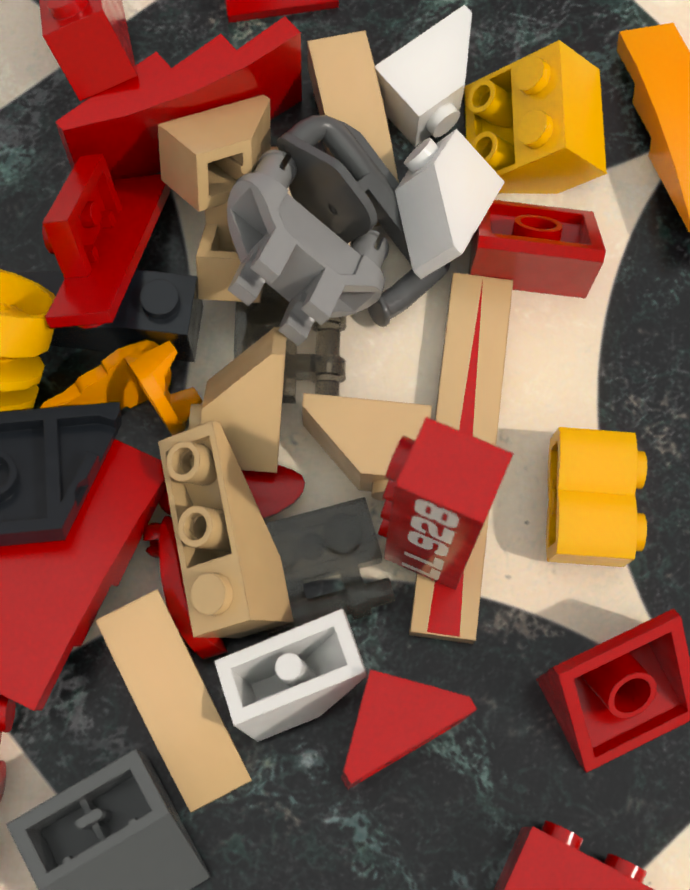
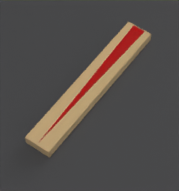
M453 272L434 420L496 446L513 280ZM489 513L456 590L416 573L409 629L410 636L474 644L476 641Z

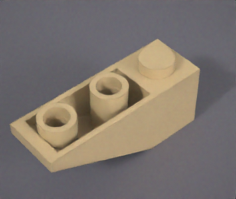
M209 421L158 441L193 637L241 638L294 622L281 557L221 424L216 421Z

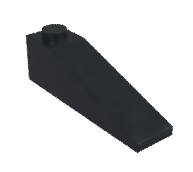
M136 269L113 323H104L89 329L78 326L55 328L50 346L113 353L118 348L146 339L154 341L158 345L170 340L178 352L174 360L195 362L203 312L202 299H198V278L191 275ZM61 271L13 272L39 283L54 293L55 296L64 281Z

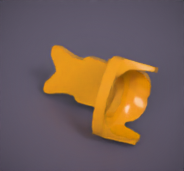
M146 339L118 348L103 359L100 365L79 376L74 384L62 393L45 401L40 408L120 402L122 410L126 406L132 408L149 400L165 427L173 436L185 431L191 404H201L203 401L194 387L170 394L168 390L172 378L170 367L178 352L170 340L158 345L154 341Z

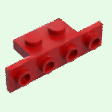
M103 153L79 156L42 222L44 244L49 253L55 254L64 277V281L45 316L49 328L78 326L89 329L104 323H113L171 191V188L161 180V174L115 179L113 182Z

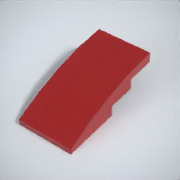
M284 16L237 50L222 34H219L172 68L157 51L136 65L138 76L91 96L55 121L71 168L73 169L79 156L103 153L113 182L115 179L161 172L158 139L159 123L263 94L270 98L271 121L302 101L301 32Z
M114 439L65 540L0 546L1 695L33 711L43 710L73 646H82L110 586L118 587L162 497L166 483L160 459Z

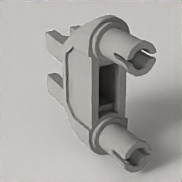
M274 149L262 154L254 173L245 174L236 181L228 197V227L241 262L228 291L249 306L257 299L264 283H267L289 301L278 331L299 346L307 339L315 321L322 325L329 318L348 316L363 311L379 300L385 286L381 267L389 253V244L384 237L380 240L377 249H375L374 245L380 233L376 230H370L351 241L349 246L288 194V187L296 177L297 167L291 157L282 170L280 164L287 153Z

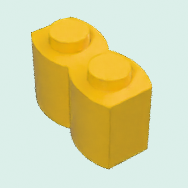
M559 427L550 438L548 454L549 501L546 523L547 562L624 567L635 559L636 551H643L647 537V520L644 513H637L635 493L636 489L644 487L646 481L647 456L644 451L637 450L636 433Z

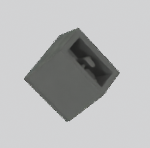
M137 749L6 824L38 890H190L211 877L147 755Z

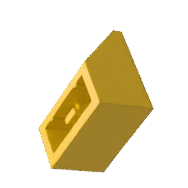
M558 40L464 87L466 140L505 181L499 193L558 194L607 174L600 69L562 41Z

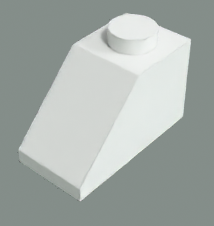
M463 5L375 65L385 114L414 147L431 135L435 138L444 135L456 124L460 117L472 12L466 5Z
M457 129L437 143L428 138L419 144L405 159L404 165L409 170L395 189L412 270L420 279H423L463 254L505 183Z
M343 609L214 661L233 725L257 742L320 717L368 676Z

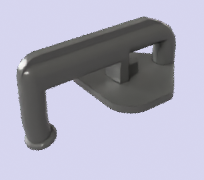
M312 115L299 121L277 139L278 149L287 153L282 160L283 167H285L291 157L297 167L296 177L292 184L289 185L292 197L347 244L369 232L376 226L378 221L411 264L395 195V189L399 183L358 130L327 115ZM322 140L334 157L314 146ZM451 262L423 279H420L411 269L393 286L382 292L381 297L376 303L368 307L373 321L380 327L387 326L390 323V319L409 308L447 273Z

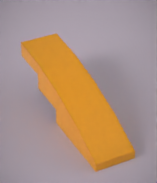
M674 23L619 31L617 53L635 83L632 103L651 136L648 157L688 232H690V52Z

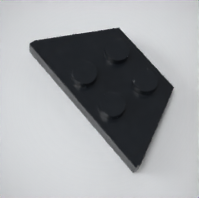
M120 402L0 412V546L62 541L66 539L122 425Z

